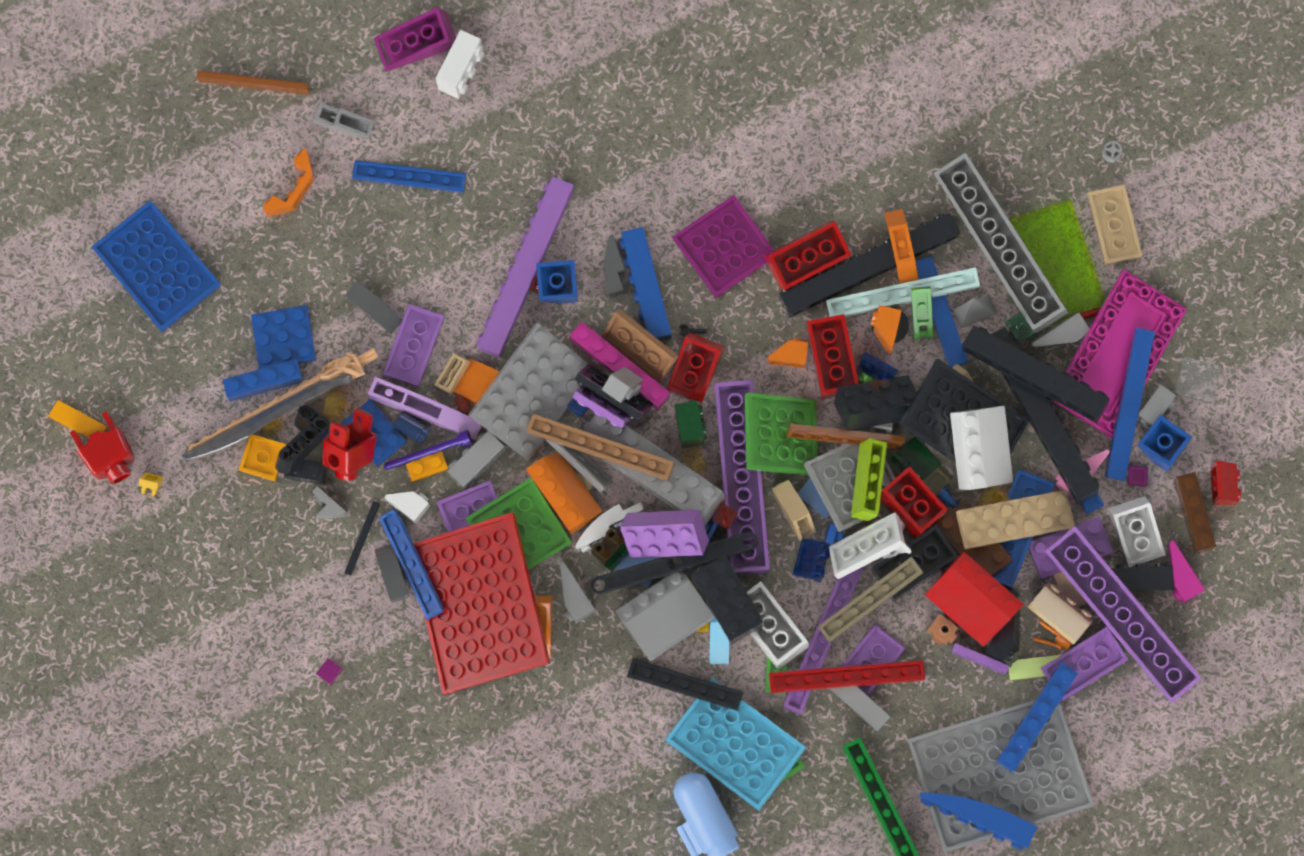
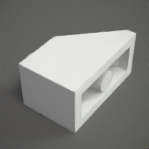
M414 491L388 494L384 497L388 503L415 524L430 507L429 499L421 492L419 494Z

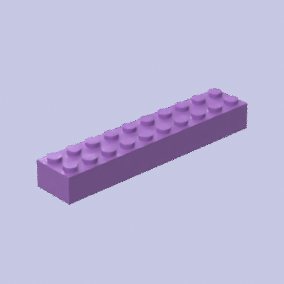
M753 380L714 383L723 493L726 497L724 504L727 538L745 532H752L758 538V545L754 550L729 557V562L737 576L769 573L761 471L747 470L745 394L748 392L754 393ZM747 536L744 539V544L748 547L755 543V539L752 536Z
M1075 525L1044 549L1171 703L1202 679Z

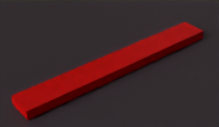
M923 660L772 672L768 674L770 693L915 682L926 679Z

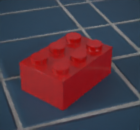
M910 466L881 490L880 501L891 513L895 512L904 521L905 529L914 539L948 511Z

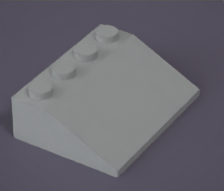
M683 571L670 574L616 610L621 622L649 661H652L715 618Z

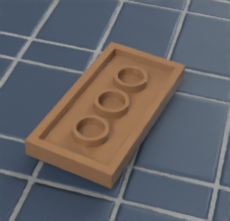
M620 309L614 313L601 336L658 383L665 379L678 357L676 353Z

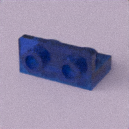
M864 352L856 372L858 375L866 372L877 381L896 377L898 369Z
M802 538L793 576L821 583L825 575L826 561L830 556L829 545L823 541Z

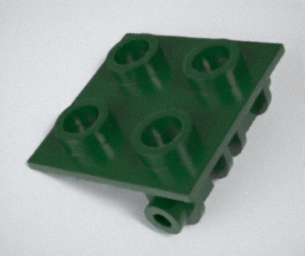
M916 437L910 440L901 450L895 452L892 458L887 461L898 475L910 466L922 481L941 465Z

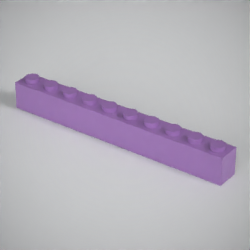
M552 177L551 182L547 181L544 192L546 193L544 198H540L536 207L538 211L530 219L529 225L531 227L529 232H525L523 235V245L515 253L514 259L516 261L514 266L511 265L508 269L507 276L509 277L507 282L502 283L499 293H501L499 300L496 299L492 306V310H494L492 316L487 317L484 327H486L484 334H480L477 340L479 351L499 359L537 276L536 263L543 262L574 192L573 184Z

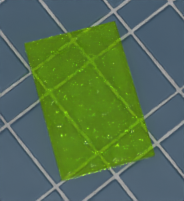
M1071 200L1009 218L1069 312L1059 320L1068 318L1074 313H1083L1102 307L1105 298Z

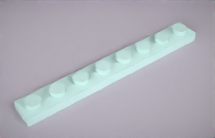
M975 267L826 300L829 315L831 317L844 314L847 317L878 310L879 305L892 307L912 302L911 288L930 286L931 298L979 288L980 283Z

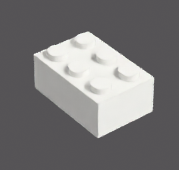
M460 30L435 78L438 90L458 99L461 94L464 95L468 88L467 82L469 78L472 79L476 73L475 66L477 62L480 63L485 54L480 38Z

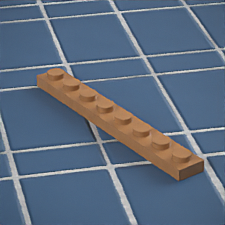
M535 414L532 415L526 430L531 435L667 482L675 466L674 462Z

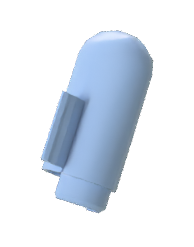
M699 773L683 775L675 783L673 794L687 822L676 829L690 855L698 856L704 853L707 856H726L738 850L739 845L735 839L738 833L710 781L705 775Z

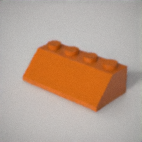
M555 452L545 456L526 469L572 535L603 513L570 464L560 453Z

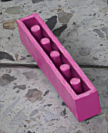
M583 322L570 334L571 342L611 374L626 367L642 378L643 381L640 384L642 388L637 395L653 404L652 407L657 411L670 398L668 390Z

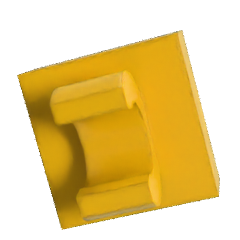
M145 472L139 479L138 485L142 487V494H145L147 488L152 489V496H155L158 488L162 485L163 477Z

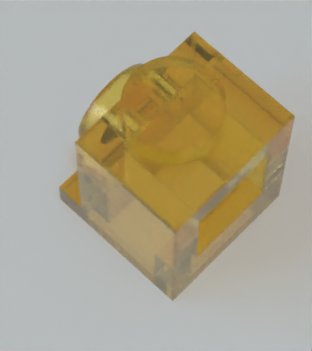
M327 391L323 411L325 417L344 420V415L341 413L345 411L347 400H344V391Z

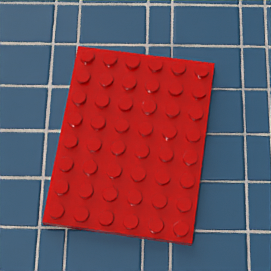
M511 512L413 543L445 610L430 620L425 618L443 695L551 664L515 513Z

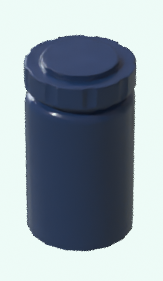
M405 411L400 414L393 426L412 440L417 441L420 445L427 439L431 428L426 427L425 424Z

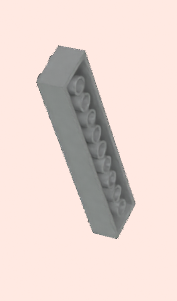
M966 152L934 173L935 177L1032 330L1037 334L1068 314L1069 312Z

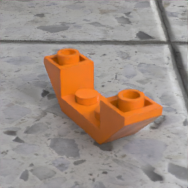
M303 148L302 152H298L294 158L295 168L304 173V175L298 178L297 186L294 191L291 190L288 193L286 202L274 195L271 199L266 200L263 205V212L266 216L271 217L295 211L314 182L310 157L306 149Z
M903 209L885 212L884 216L896 262L899 284L918 280L916 262Z

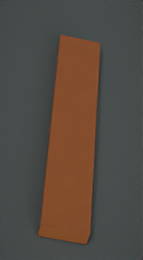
M200 70L197 71L196 75L201 83L303 95L310 94L308 83Z
M790 424L786 432V437L852 445H860L867 439L872 438L886 442L888 449L897 450L904 443V436L847 431L844 429Z

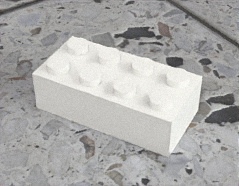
M759 582L747 593L763 619L765 626L750 635L779 670L809 647V643L762 582Z

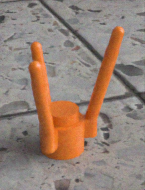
M1039 621L1042 626L1056 635L1054 640L1057 643L1038 637H1033L1034 641L1053 646L1059 650L1062 647L1066 650L1070 647L1072 643L1050 625Z

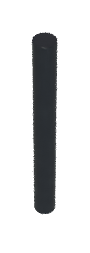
M372 502L344 573L351 576L380 506L376 502Z

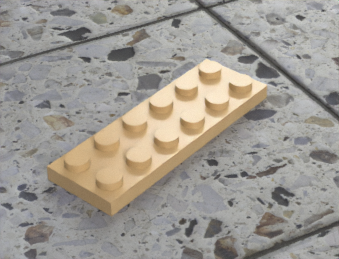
M1066 490L956 511L965 550L1068 530L1075 525Z

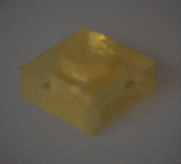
M278 418L262 428L266 437L284 429Z

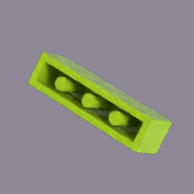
M869 438L859 446L851 517L870 521L879 514L887 448L886 442Z

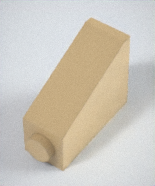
M787 480L779 483L776 487L772 488L774 497L799 542L816 533L810 512L790 481Z

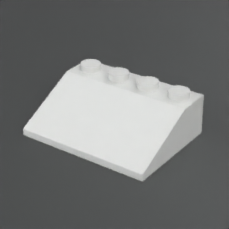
M1005 406L950 413L959 490H972L1012 483L1013 474Z

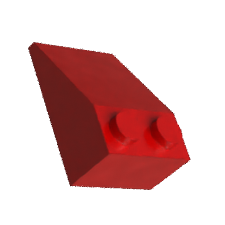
M693 333L686 335L667 389L702 403L718 368L725 346Z

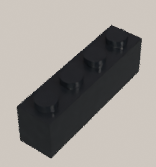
M1166 562L1155 563V567H1147V563L1135 564V567L1128 568V564H1116V568H1111L1129 591L1173 589L1172 566H1167Z

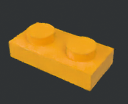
M442 451L406 464L412 482L448 470Z

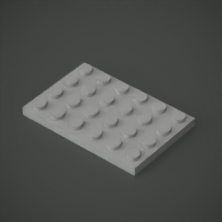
M535 323L471 410L469 416L518 455L529 461L544 440L526 432L532 415L535 414L557 422L567 409V405L572 400L575 392L582 387L575 380V377L588 363L539 323Z

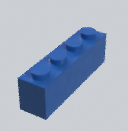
M297 359L223 379L226 396L232 402L301 383L304 380Z

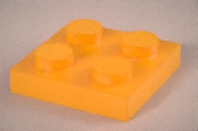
M252 434L249 436L238 470L276 482L279 472L275 468V463L280 450L287 444Z

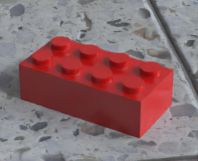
M829 221L763 256L779 288L786 290L850 257L851 253L836 222Z
M841 314L807 321L806 329L821 399L835 397L837 387L859 384L845 315Z

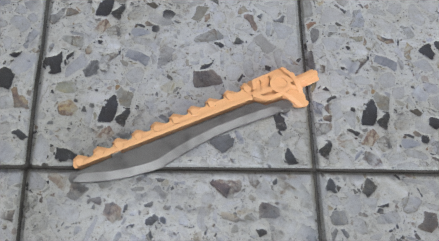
M372 348L358 357L348 352L346 356L333 360L323 366L322 372H318L312 379L304 380L301 385L288 389L287 393L281 396H275L271 402L261 404L258 409L247 412L241 419L233 420L230 425L217 429L216 433L204 436L200 442L190 444L188 452L182 455L184 461L188 463L191 459L238 443L295 407L339 385L351 383V379L365 374L363 366L379 358L377 353Z

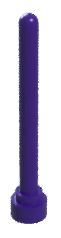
M468 430L461 431L456 438L384 464V468L390 470L457 445H471L470 433Z

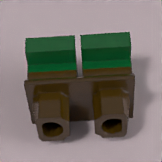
M615 527L610 528L606 532L604 539L600 543H596L591 552L610 572L623 560L615 551L624 558L629 553L623 534Z

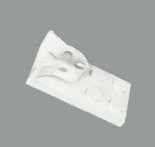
M894 512L829 546L834 575L840 579L880 557L887 559L900 553L910 554L911 549L904 542L902 533L905 528L904 521Z

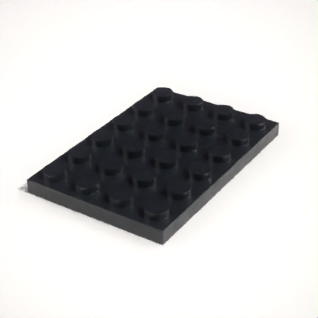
M936 359L900 421L899 426L956 463L950 413L1005 406L1010 454L1029 420L940 359Z

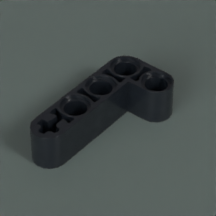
M304 405L299 407L294 425L300 432L278 454L275 468L282 474L291 472L327 436L330 427L329 420L310 406Z

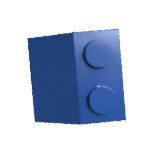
M574 260L536 263L539 301L556 304L578 302Z
M1159 415L1137 446L1154 464L1168 473L1190 443L1192 436L1162 415Z

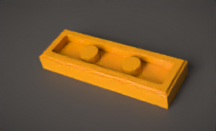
M57 400L48 415L49 418L75 430L88 439L94 432H106L108 428Z

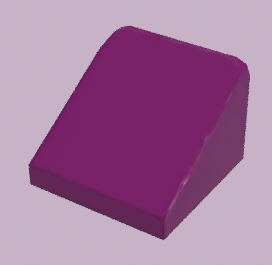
M327 659L316 674L332 685L343 669L330 659Z

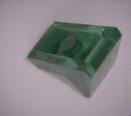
M1021 312L1004 322L1019 343L1034 334V331Z

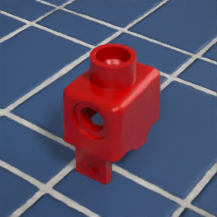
M359 408L354 410L353 423L344 426L334 421L331 423L330 434L323 438V465L334 470L335 476L338 479L345 481L356 479L358 470L371 463L374 456L377 435L371 432L373 415Z
M106 411L101 415L110 428L109 431L94 432L89 436L86 444L83 443L75 430L69 433L78 447L77 453L91 474L98 480L107 477L110 484L114 485L124 481L131 475L127 465L135 460V456L123 431L115 425L111 416Z

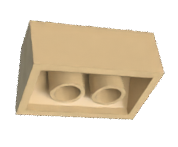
M1047 583L1028 606L1030 610L1073 645L1094 620L1089 611L1084 608L1080 609L1076 605V601L1070 596H1064L1061 593V589L1055 584Z

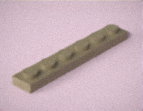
M910 557L820 624L818 628L828 642H832L924 572L913 557Z

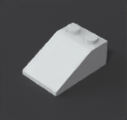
M1145 496L1108 508L1112 524L1129 568L1135 566V564L1165 556L1152 507Z

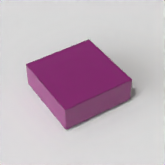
M1129 465L1127 485L1147 487L1148 467Z

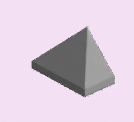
M989 296L973 298L954 309L961 327L996 314Z

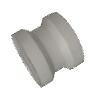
M1116 141L1107 142L1102 151L1104 160L1110 163L1118 161L1122 154V146Z

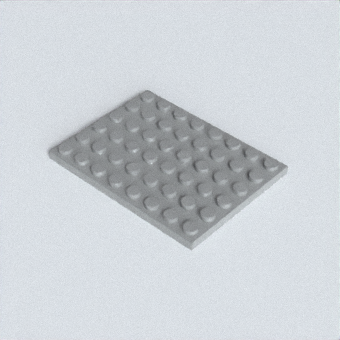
M1035 700L907 739L924 793L946 794L980 801L1007 811L1034 825L1094 807L1060 702L1012 773L995 761ZM934 805L929 807L943 853L993 838V833L988 831L986 833L980 832L975 829L976 825L970 822L966 825L956 820L957 816L951 813L947 816L939 812L938 807Z

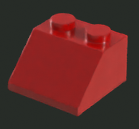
M1216 461L1210 468L1212 505H1236L1241 500V488H1238L1240 470L1237 469V464Z

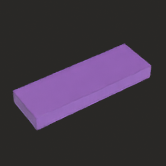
M957 643L954 644L951 650L953 654L1003 675L1009 669V665Z

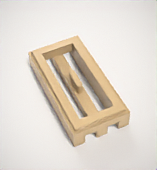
M453 353L434 386L452 395L471 362ZM458 360V362L456 363L455 367L451 370V368H452V366L454 365L455 361ZM448 373H449V377L447 378V380H446V382L444 383V385H442V383L444 382L445 378L447 377V375H448Z

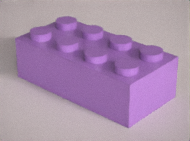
M699 510L627 513L620 526L630 558L703 555L709 542Z

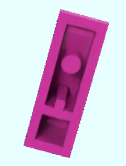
M1173 540L1168 544L1169 564L1172 566L1174 591H1172V594L1177 602L1181 601L1184 604L1202 593L1205 589Z

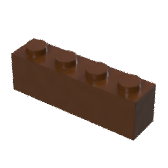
M1196 472L1177 476L1173 481L1193 552L1198 554L1213 550L1216 547Z

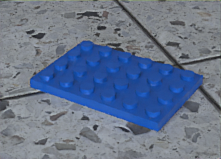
M151 200L91 247L162 333L221 286Z

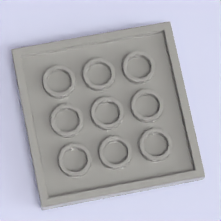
M845 444L804 463V467L839 532L865 521L851 517L860 445ZM886 459L882 489L895 479ZM881 501L879 514L888 510Z

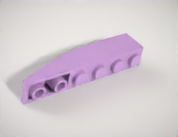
M377 377L374 378L368 392L371 400L402 412L405 411L409 415L459 434L461 431L468 430L472 440H476L482 427L473 418Z

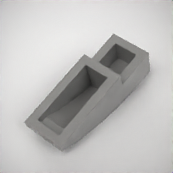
M320 102L312 123L369 139L374 121L342 108L336 109Z

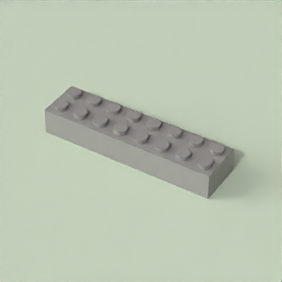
M595 414L583 430L674 462L675 466L667 482L604 460L675 510H699L704 526L726 498L722 490L626 425L622 428L616 427L605 417Z

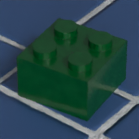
M697 400L674 404L681 448L704 445V440L707 439L706 424L701 423V421H704L702 405L698 406Z

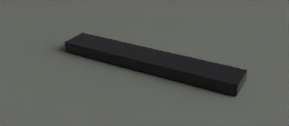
M634 658L627 674V678L734 711L739 710L744 695L742 691Z

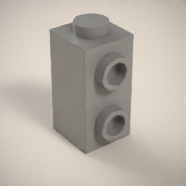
M1160 385L1138 414V423L1146 429L1150 428L1159 415H1163L1166 410L1170 412L1176 404L1173 401L1176 395Z

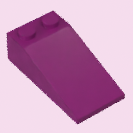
M436 7L375 37L374 40L384 69L387 72L451 49L456 36L447 11ZM379 40L382 41V44H383V46H384V49H385V52H386V55H387V58H388V61H389V64H390L389 66H388V64H387V61H386V58H385V55H384V52H383V49H382V46H381V43H380Z

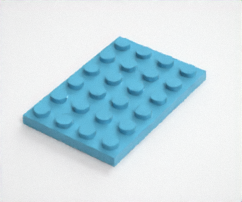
M713 678L710 680V682L721 685ZM696 699L665 739L667 743L758 811L764 806L806 750L803 744L743 700L739 710L734 711Z

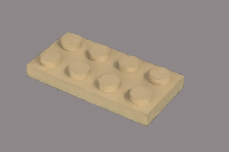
M1125 185L1088 192L1087 197L1104 266L1142 258Z

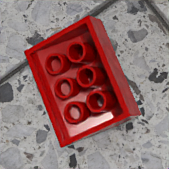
M964 551L960 553L924 594L982 646L1024 605Z

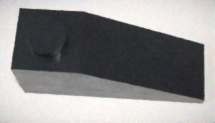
M1020 609L993 636L985 652L988 657L1009 665L1010 668L1016 662L1019 655Z

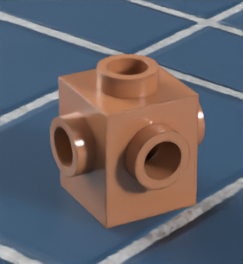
M939 614L928 628L927 633L932 636L931 639L935 643L946 646L948 642L952 644L958 636L956 633L958 627L955 626L957 623L950 617L944 618ZM941 629H945L947 633H943Z

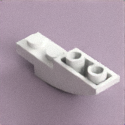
M641 503L622 510L620 504L599 516L578 540L575 546L577 552L582 551V553L591 550L593 548L592 545L600 543L604 539L606 532L610 528H620L627 513L644 512Z

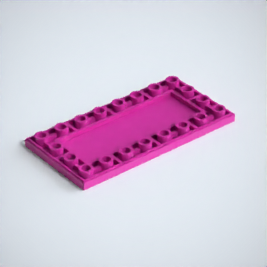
M1123 269L1065 371L1072 375L1076 381H1083L1090 385L1091 389L1107 394L1108 398H1110L1109 405L1098 423H1095L1052 399L1051 401L1106 436L1113 438L1134 329L1138 327L1155 332L1145 379L1146 384L1187 309Z

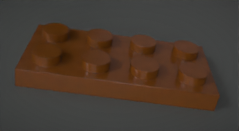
M965 500L934 523L935 525L937 524L958 555L964 551L985 571L994 576L1012 563L1013 560L1000 543L964 549L956 511L972 508Z

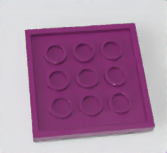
M734 195L672 236V240L715 299L766 265L767 262L763 255L774 250Z

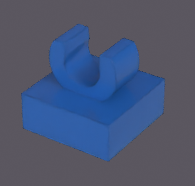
M829 524L823 544L831 546L834 541L839 542L844 539L845 534L836 532L835 524Z

